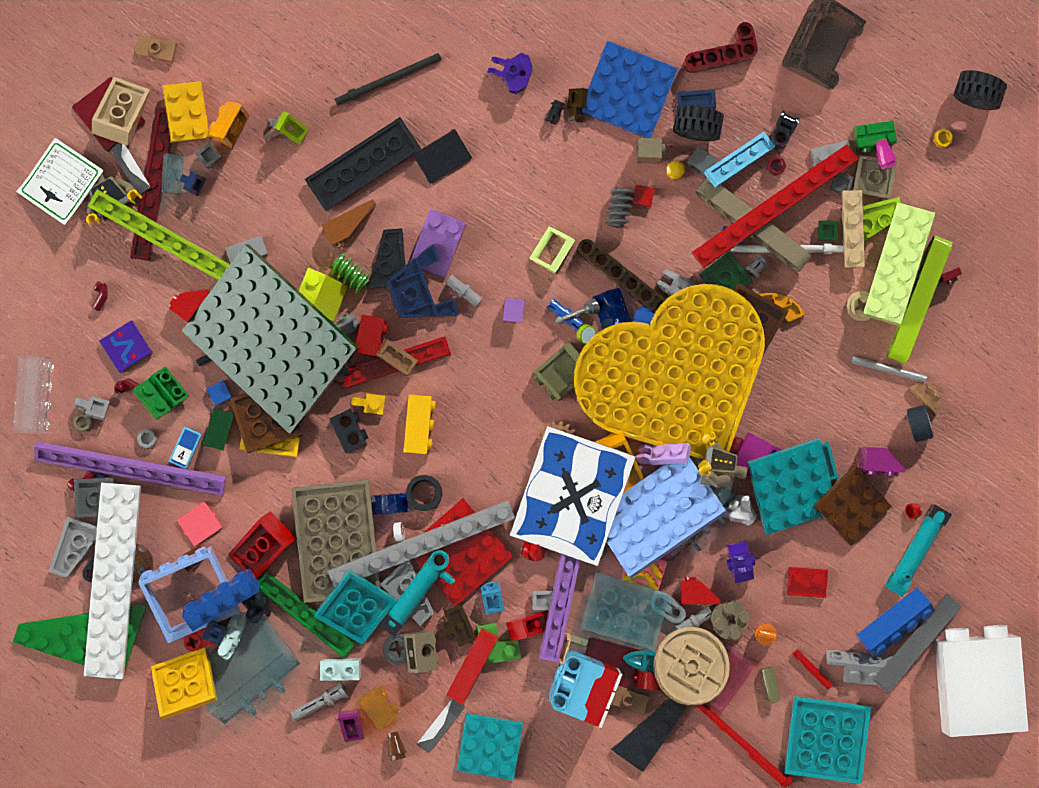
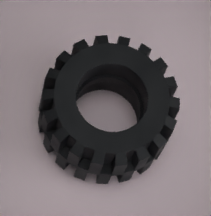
M966 70L960 73L953 96L961 103L977 109L998 110L1001 107L1007 84L992 74L976 70Z
M696 105L679 106L676 109L673 132L681 137L692 140L716 141L721 136L724 115L708 107Z

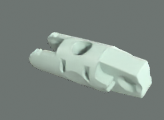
M243 612L231 617L227 625L228 629L219 646L218 654L225 661L231 659L243 634L247 620L246 614Z

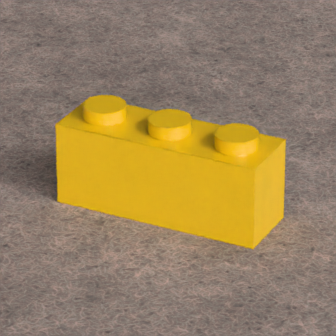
M408 396L404 452L428 454V450H432V439H429V432L433 431L434 428L431 412H435L436 401H432V396Z

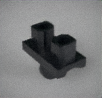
M261 590L241 602L247 609L246 619L253 624L258 623L262 619L263 614L267 617L271 615V610L267 607L269 599L262 596L263 592Z

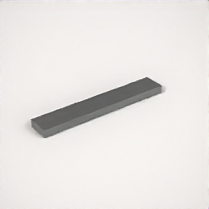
M946 594L935 606V612H933L932 616L927 620H923L873 680L888 693L962 606Z

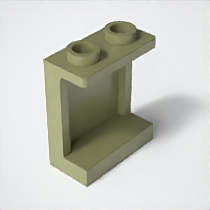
M569 341L539 368L533 371L535 374L533 378L540 386L542 384L545 385L548 389L546 393L552 400L556 398L559 401L574 388V370L579 353Z

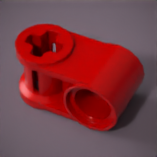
M205 628L186 636L184 646L188 651H196L215 645L201 638ZM191 637H193L194 640H198L196 646H194L193 643H189Z

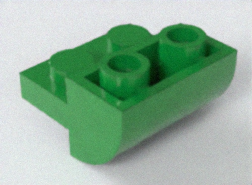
M166 366L152 374L147 380L132 390L155 420L175 410L189 397L188 393Z

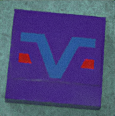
M133 320L99 340L119 373H122L153 353Z

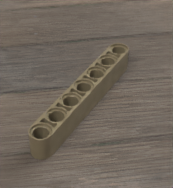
M707 177L695 191L699 198L732 223L753 210L722 185L715 188ZM770 222L750 236L797 272H800L811 258L807 250Z

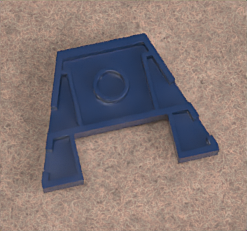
M434 244L427 247L386 280L399 318L459 315L453 298L434 304L422 272V267L440 261Z

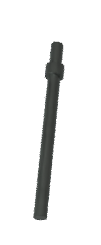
M436 53L357 89L352 88L348 90V93L334 98L337 106L349 100L354 101L360 95L442 60L440 54Z

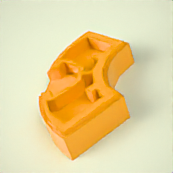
M778 293L759 294L789 311L784 318L786 323L805 316L802 308L791 298Z

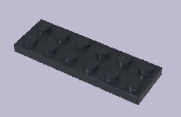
M399 117L304 180L327 212L411 157L421 147L401 117Z

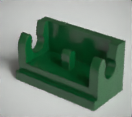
M213 408L202 445L224 451L234 414Z

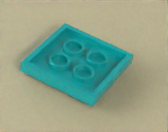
M348 570L317 610L315 618L363 645L395 604L396 598Z
M466 713L457 771L514 781L523 722Z

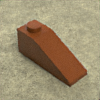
M373 199L322 224L333 248L335 246L340 248L348 244L347 240L352 238L376 206Z

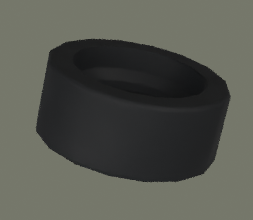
M419 475L413 478L406 489V499L414 509L419 511H429L435 508L441 502L443 495L439 481L429 475ZM420 482H429L435 488V498L429 504H420L413 497L414 487Z

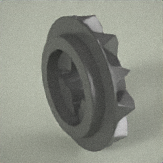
M396 634L395 637L391 635L383 644V654L393 664H404L407 662L406 648L401 650V657H399L397 651H390L396 647V641H398L400 646L405 647L404 634Z

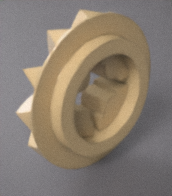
M857 291L848 298L846 304L847 311L854 320L861 322L871 319L864 316V311L861 309L855 310L859 305V301L867 303L869 292Z

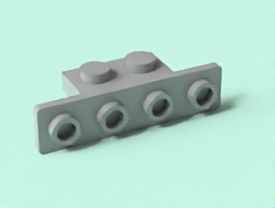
M826 650L827 664L845 666L842 678L843 682L879 686L873 679L892 658V656L879 655L874 658L870 654Z

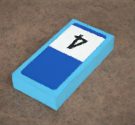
M184 426L168 462L187 469L203 434Z

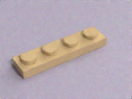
M862 190L842 191L844 268L865 267Z

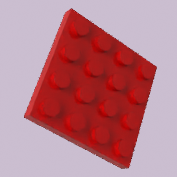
M462 498L423 533L476 512ZM487 529L415 557L414 560L422 568L431 554L437 550H443L449 555V563L444 571L451 575L455 582L451 585L439 577L435 584L451 603L456 606L511 559L513 555L491 529ZM436 555L434 561L437 565H443L445 558L442 555Z

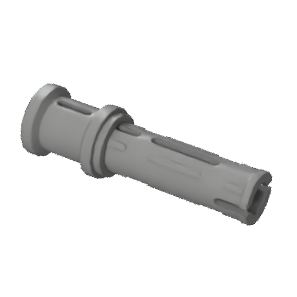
M340 682L333 689L325 690L318 698L292 710L291 715L295 722H298L327 705L333 706L335 702L343 698H349L348 692L343 683Z

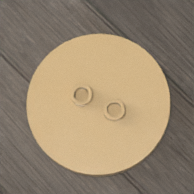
M698 627L677 629L668 634L656 650L654 674L657 683L669 698L680 704L700 705L713 700L724 689L729 677L730 664L727 651L722 642L705 629Z

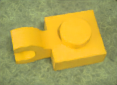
M366 393V399L352 397L351 405L363 406L364 413L383 415L386 396Z

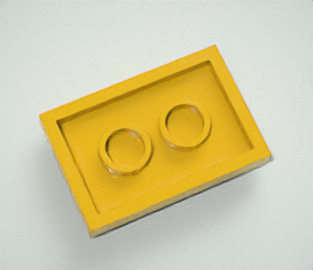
M201 81L163 85L171 143L209 139Z

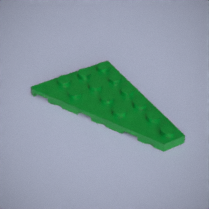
M144 604L130 607L124 675L147 605ZM89 613L20 623L12 643L85 666Z

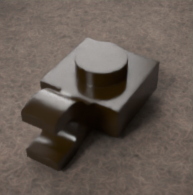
M569 89L567 108L571 109L570 121H576V123L584 122L585 116L582 108H586L588 89Z

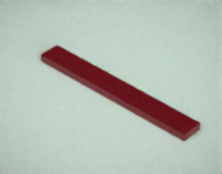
M160 108L156 110L145 178L150 188L141 194L142 198L140 199L138 210L140 214L156 223L171 148L166 109ZM134 233L130 258L150 262L153 243Z

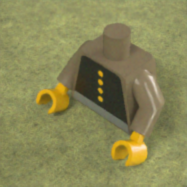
M101 173L87 197L88 216L86 221L92 228L93 222L96 221L100 225L99 219L103 221L107 219L104 215L88 207L96 190L102 191L126 206L135 204L134 199L136 197L141 199L142 196L131 183L121 178L115 179L112 176L105 179Z
M708 430L704 433L702 442L705 445L709 444V447L707 446L705 459L698 465V472L702 476L701 485H710L717 488L722 486L731 487L734 477L746 478L747 467L737 466V455L723 450L717 441H713L716 438L715 433L712 430Z

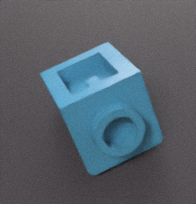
M488 582L485 585H481L485 614L505 611L500 583Z

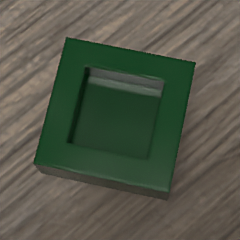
M819 220L817 240L837 241L839 222Z

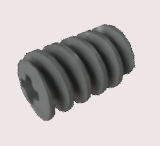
M617 187L610 191V194L615 197L609 198V202L613 204L608 205V209L612 212L607 213V217L610 220H606V225L614 228L628 229L624 224L630 223V221L625 219V216H630L631 213L627 212L626 209L632 208V205L627 202L633 201L634 198L630 197L629 194L634 193V190Z

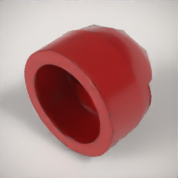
M915 503L906 505V516L909 519L919 518L922 514L921 506Z

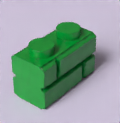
M893 120L859 125L853 128L856 151L862 150V153L873 152V149L877 148L875 142L882 139H887L891 149L897 143Z

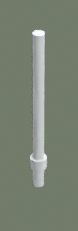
M832 243L800 245L809 253H823V255L844 253L843 245H832ZM736 245L732 248V253H771L762 245Z

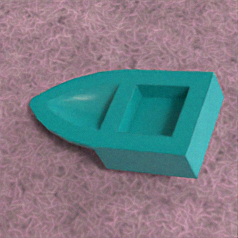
M647 650L634 651L623 656V659L636 669L654 671L656 652Z

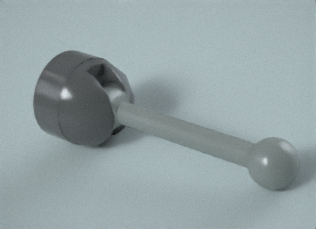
M594 298L588 300L584 304V309L564 317L559 316L556 318V323L561 324L564 320L584 312L588 315L597 314L600 312L599 304Z

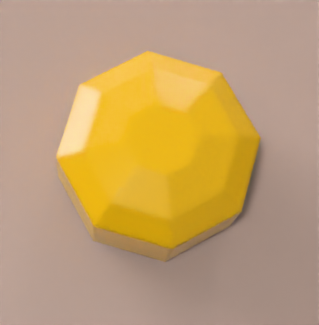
M940 129L934 134L933 142L937 147L946 148L953 141V134L948 129Z
M671 161L666 168L667 176L672 180L680 179L685 173L684 164L680 161Z

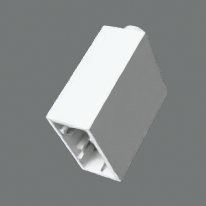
M1007 625L984 626V636L969 637V628L945 629L946 639L934 640L942 732L949 737L1028 731L1021 637L1008 634Z

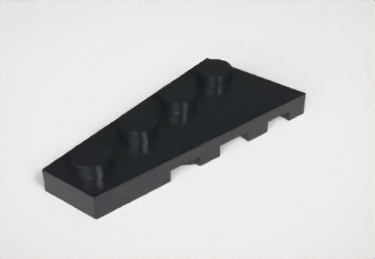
M668 698L651 715L639 723L635 729L623 737L619 743L615 744L611 750L643 772L687 708Z

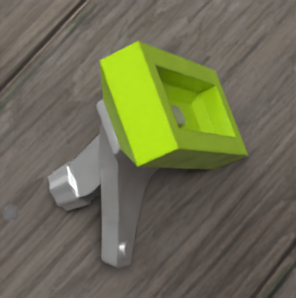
M283 111L277 120L270 118L267 120V126L272 129L264 136V140L268 142L277 135L283 134L294 143L300 145L309 128L289 113Z

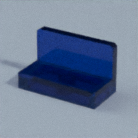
M620 287L592 297V299L594 298L598 302L600 312L597 315L602 329L619 323L632 322Z

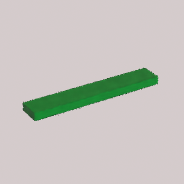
M268 571L258 580L260 583L259 590L341 657L345 658L356 644L350 637L315 618L317 611L308 603H304L302 598Z

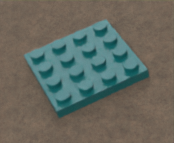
M816 438L747 462L766 535L822 516L813 505L832 486L821 439Z
M794 696L784 773L862 784L871 706Z

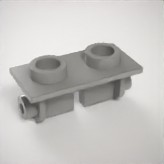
M353 312L343 314L334 323L341 331H344L346 336L356 331L360 325Z

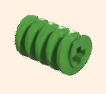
M343 253L333 262L329 269L333 268V275L339 273L337 278L339 280L344 278L343 283L345 285L350 283L349 289L356 288L355 294L358 295L371 281V279L368 280L369 273L362 275L363 268L356 270L357 263L350 265L352 259L344 260L346 253Z

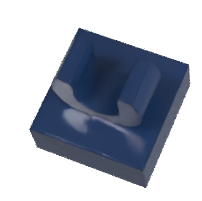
M191 171L189 176L182 174L180 182L185 184L184 190L198 196L206 179Z
M211 620L208 622L201 638L220 646L228 628Z

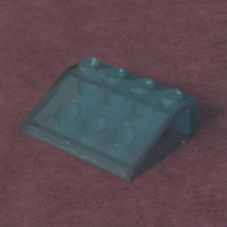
M596 572L578 630L645 650L655 651L670 594Z

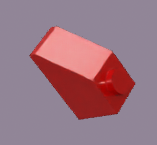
M204 289L180 293L178 296L175 295L169 303L171 305L169 309L189 323L196 310L210 293V290Z
M685 576V580H680L681 604H720V599L700 580H696V576Z
M548 610L506 622L511 641L529 638L544 632Z

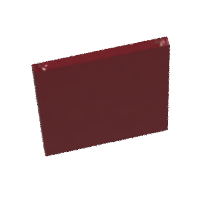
M112 77L107 78L106 81L72 106L91 133L92 118L113 79ZM142 116L140 117L137 128L146 122ZM93 134L106 152L118 143Z
M590 637L585 655L619 668L622 677L618 686L635 691L636 680H633V677L637 676V669L626 663L623 656L642 650Z

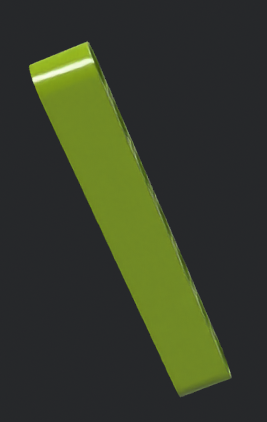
M936 235L932 237L916 277L902 325L896 329L887 358L903 364L907 363L953 242Z

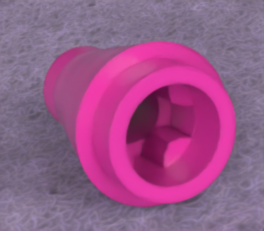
M887 139L875 142L878 165L881 166V169L896 165L895 160L897 158Z

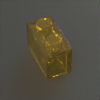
M377 684L358 697L357 700L376 728L381 731L399 718L398 712L400 710L394 702L390 703L387 698L389 694L383 686L379 687Z

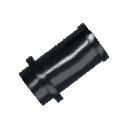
M554 99V102H551L552 106L545 121L556 125L561 111L565 109V104Z

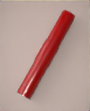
M798 649L792 653L827 690L832 687L833 684Z

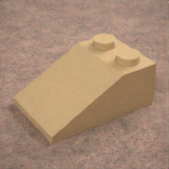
M113 77L92 118V133L128 146L138 126L150 89Z

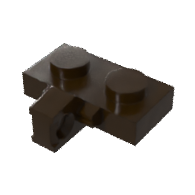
M462 604L444 611L448 621L444 623L445 628L436 631L440 639L448 635L450 639L455 637L459 647L476 639Z

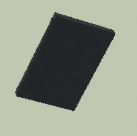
M452 129L447 134L412 154L430 184L472 158L456 129Z

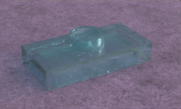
M163 154L162 192L171 194L182 193V182H180L183 173V156Z

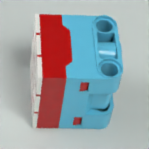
M570 650L566 654L564 662L560 663L549 691L551 705L553 709L602 728L622 673L619 668Z

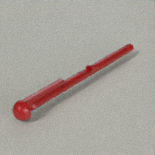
M705 704L695 705L718 725L721 731L727 733L749 753L748 756L774 778L781 787L787 788L792 784L791 775L786 777Z

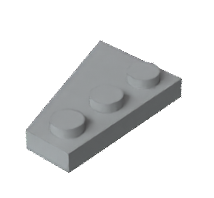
M68 516L48 572L66 578L69 577L95 543L97 526Z
M410 560L401 563L380 584L390 595L396 598V602L416 576ZM426 595L410 615L420 626L434 613Z

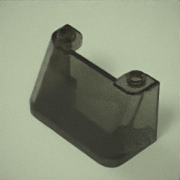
M814 0L809 5L783 58L782 66L826 89L834 90L839 82V74L834 70L849 39L858 37L863 33L866 21L836 0Z

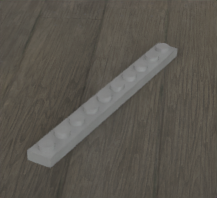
M506 500L328 570V573L335 588L348 570L364 578L513 520L515 517L509 501Z

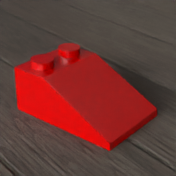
M270 511L259 518L229 552L228 556L243 571L250 568L256 579H258L297 538Z

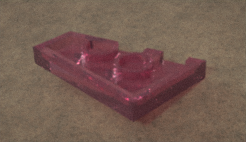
M725 642L723 646L727 651L730 664L729 677L721 693L708 702L721 712H723L756 666Z

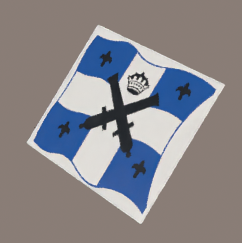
M547 426L510 536L533 544H539V546L598 566L636 456Z

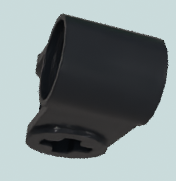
M782 110L770 138L775 145V149L785 147L800 120L799 117L794 118L786 114L784 110ZM781 135L784 138V142H777L775 136Z

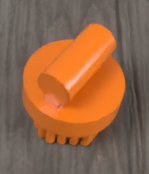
M761 624L755 630V639L761 645H771L777 638L776 629L770 624Z

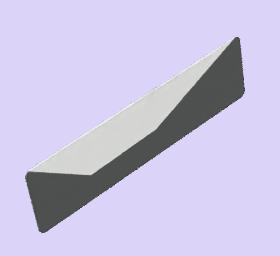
M117 143L110 148L135 190L141 194L149 189V183L126 145Z
M451 699L418 741V745L427 752H430L462 712L464 706Z

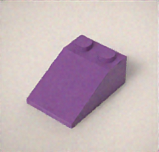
M430 209L412 259L434 244L440 261L421 269L446 278L465 231L466 223Z

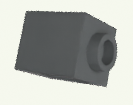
M698 146L686 165L705 178L704 172L715 165L717 159Z

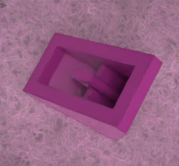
M359 709L340 712L338 721L345 742L364 739Z

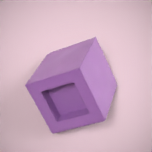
M505 298L503 322H522L523 299Z

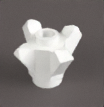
M739 494L729 503L728 507H725L727 513L723 515V517L729 518L730 521L740 522L746 526L751 525L757 517L755 510L752 508L750 497Z

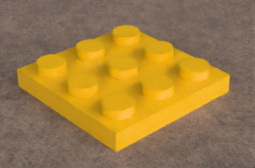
M205 647L151 666L159 715L162 720L217 701L208 650Z

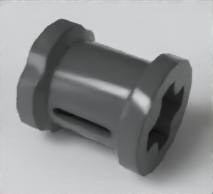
M757 254L755 261L749 267L747 266L745 270L758 280L760 278L759 275L766 267L770 266V263L764 257Z

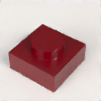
M960 267L941 274L940 283L946 281L947 284L957 281V276L962 275Z

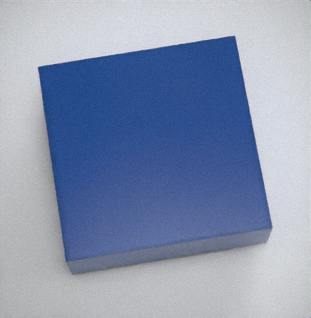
M224 380L206 389L215 406L233 397Z

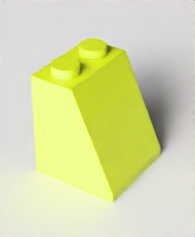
M308 268L299 292L330 321L334 322L348 286L325 274Z

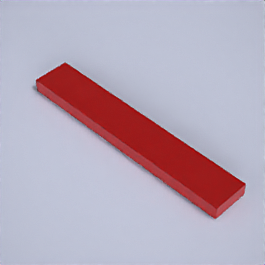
M446 336L403 350L418 360L415 366L451 355ZM376 358L350 367V376H346V382H340L341 389L344 390L399 371L381 358Z

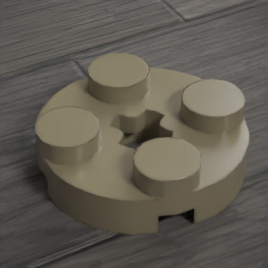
M733 600L721 602L714 608L711 614L714 632L728 640L739 639L746 631L750 620V614L746 608ZM733 615V622L727 625V617H732Z

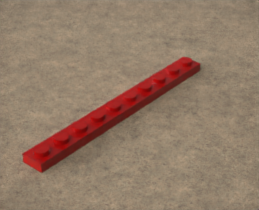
M846 144L692 251L693 256L701 267L705 268L858 161V158Z

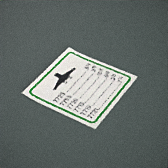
M54 138L30 175L16 192L65 225L103 170Z

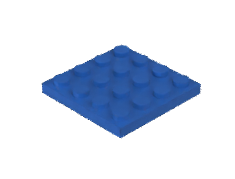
M607 41L588 89L586 108H582V112L587 116L644 138H651L678 68Z

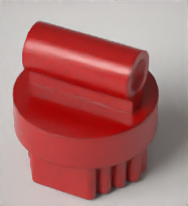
M525 541L520 555L530 561H540L544 559L547 549L539 546V544Z

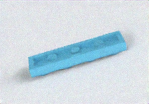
M763 132L707 169L704 174L712 185L717 188L772 151L775 145Z

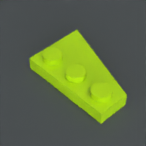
M899 197L863 206L864 241L891 224L897 202L901 203Z

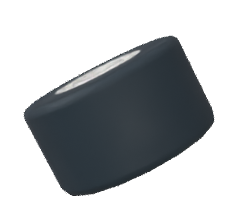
M921 405L907 409L908 421L914 441L920 442L932 439L934 435L926 406Z

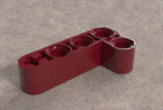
M748 22L740 23L735 31L736 43L689 53L683 63L685 71L696 73L751 61L758 51L753 26ZM746 29L749 35L742 36L739 30ZM750 47L753 50V54L747 55L744 53V48ZM725 52H733L734 58H727L725 56ZM713 55L716 58V62H708L706 56ZM690 59L696 62L695 66L688 64Z

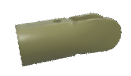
M774 667L760 669L767 700L772 703L778 702L780 695Z

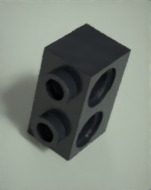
M348 409L329 418L346 454L368 444L366 440L369 437L365 429L360 428L358 422L361 420L356 411L353 412L352 409ZM345 416L351 419V424L348 427H343L341 424V420ZM354 433L359 436V442L355 445L349 441V437Z

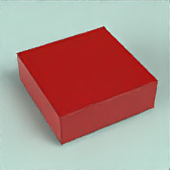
M636 185L632 204L651 208L655 188Z

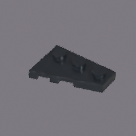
M403 228L383 230L369 289L387 288L386 280L406 265Z

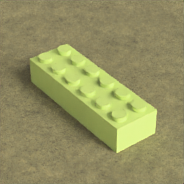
M897 202L863 312L864 316L897 326L902 325L935 218L934 212Z

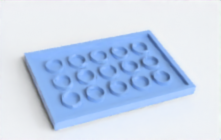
M690 457L687 463L663 465L622 494L606 542L630 578L642 572L727 513L710 486L701 485L702 476Z

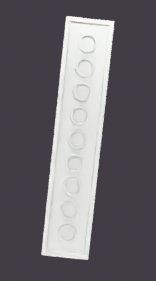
M101 483L84 676L124 679L141 486Z

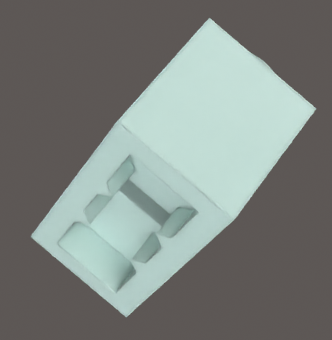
M361 658L322 659L320 661V681L360 680Z

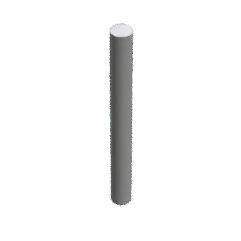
M856 356L851 358V363L923 383L927 379L926 375Z

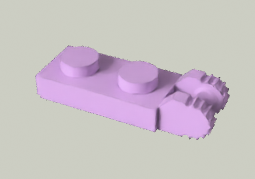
M689 443L658 446L642 444L638 448V452L641 454L636 456V461L640 464L651 465L687 463L691 446Z

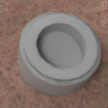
M150 429L140 431L137 436L138 444L143 448H152L157 443V434Z

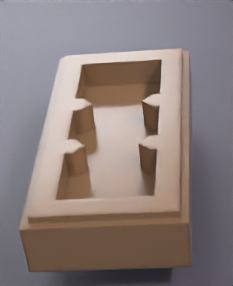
M139 35L135 54L173 62L177 43Z
M387 339L375 354L407 377L418 362L417 359Z
M618 686L611 704L643 715L649 696Z

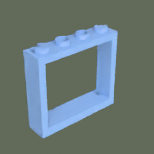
M212 547L199 548L190 556L187 554L183 555L176 562L171 564L170 562L164 563L155 571L148 570L141 574L139 585L168 643L201 630L208 623L193 632L186 622L171 628L150 582L206 558H209L220 583L228 582ZM240 605L234 606L212 621L219 622L240 613Z

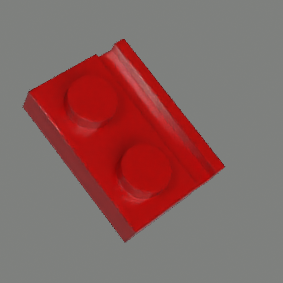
M789 567L787 595L826 598L828 570Z

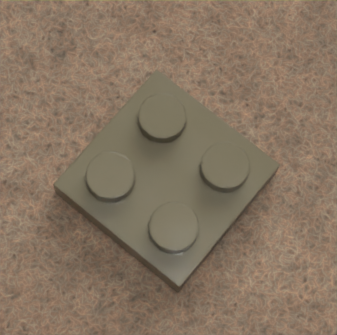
M859 155L852 190H862V195L891 199L897 161L896 165L881 169V166L878 165V158Z

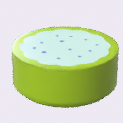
M588 324L580 326L577 330V339L584 344L596 335L595 328Z

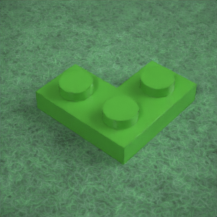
M496 623L477 626L478 634L481 628H485L498 636ZM498 640L486 664L521 659L518 640L501 642Z

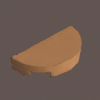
M918 383L908 388L934 416L937 415L941 408V396L935 387L930 384Z

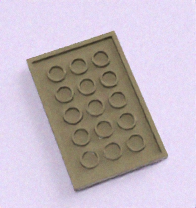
M369 479L291 488L304 603L325 601L333 591L334 586L328 570L376 552ZM379 572L363 578L380 588Z

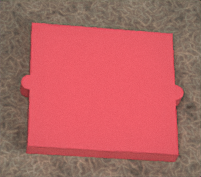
M205 501L177 520L184 530V535L188 536L194 546L223 528L215 517L216 513L211 511Z

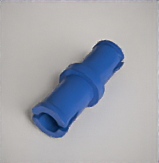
M555 298L547 306V309L551 310L558 317L571 314V309H566ZM576 316L564 320L575 331L584 323Z

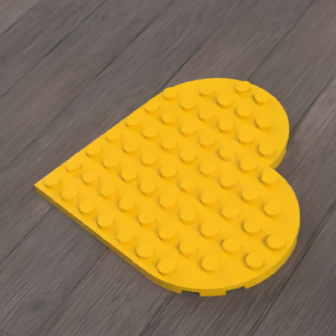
M700 284L684 288L671 295L660 305L650 324L641 322L615 324L598 332L586 343L578 356L574 370V388L577 400L584 413L595 424L615 434L623 433L625 437L656 446L689 443L691 446L689 456L704 460L709 444L705 445L702 442V437L706 431L712 430L716 435L713 441H717L723 450L729 452L764 353L765 337L761 320L754 307L743 296L729 288L712 284Z

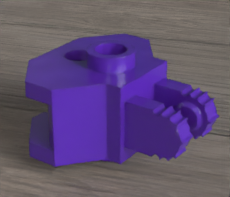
M520 53L512 59L507 58V60L492 57L491 61L504 66V69L500 71L495 68H488L487 72L501 77V80L505 81L509 93L517 95L527 88L533 70L529 55Z
M746 541L726 545L729 558L726 560L728 570L732 572L734 583L753 580V566L756 563L754 555L750 554Z

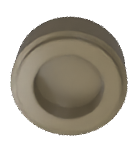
M78 413L73 418V426L80 432L89 431L93 426V419L86 416L85 413Z

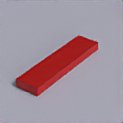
M481 628L446 694L447 696L462 705L465 703L500 637L485 628Z

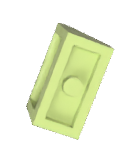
M549 226L529 259L551 273L556 274L575 240ZM554 234L563 239L565 243L552 265H549L538 258Z

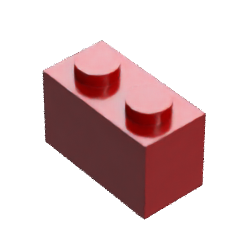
M362 314L356 345L359 349L356 353L378 358L375 354L382 346V336L386 335L388 329L385 319Z

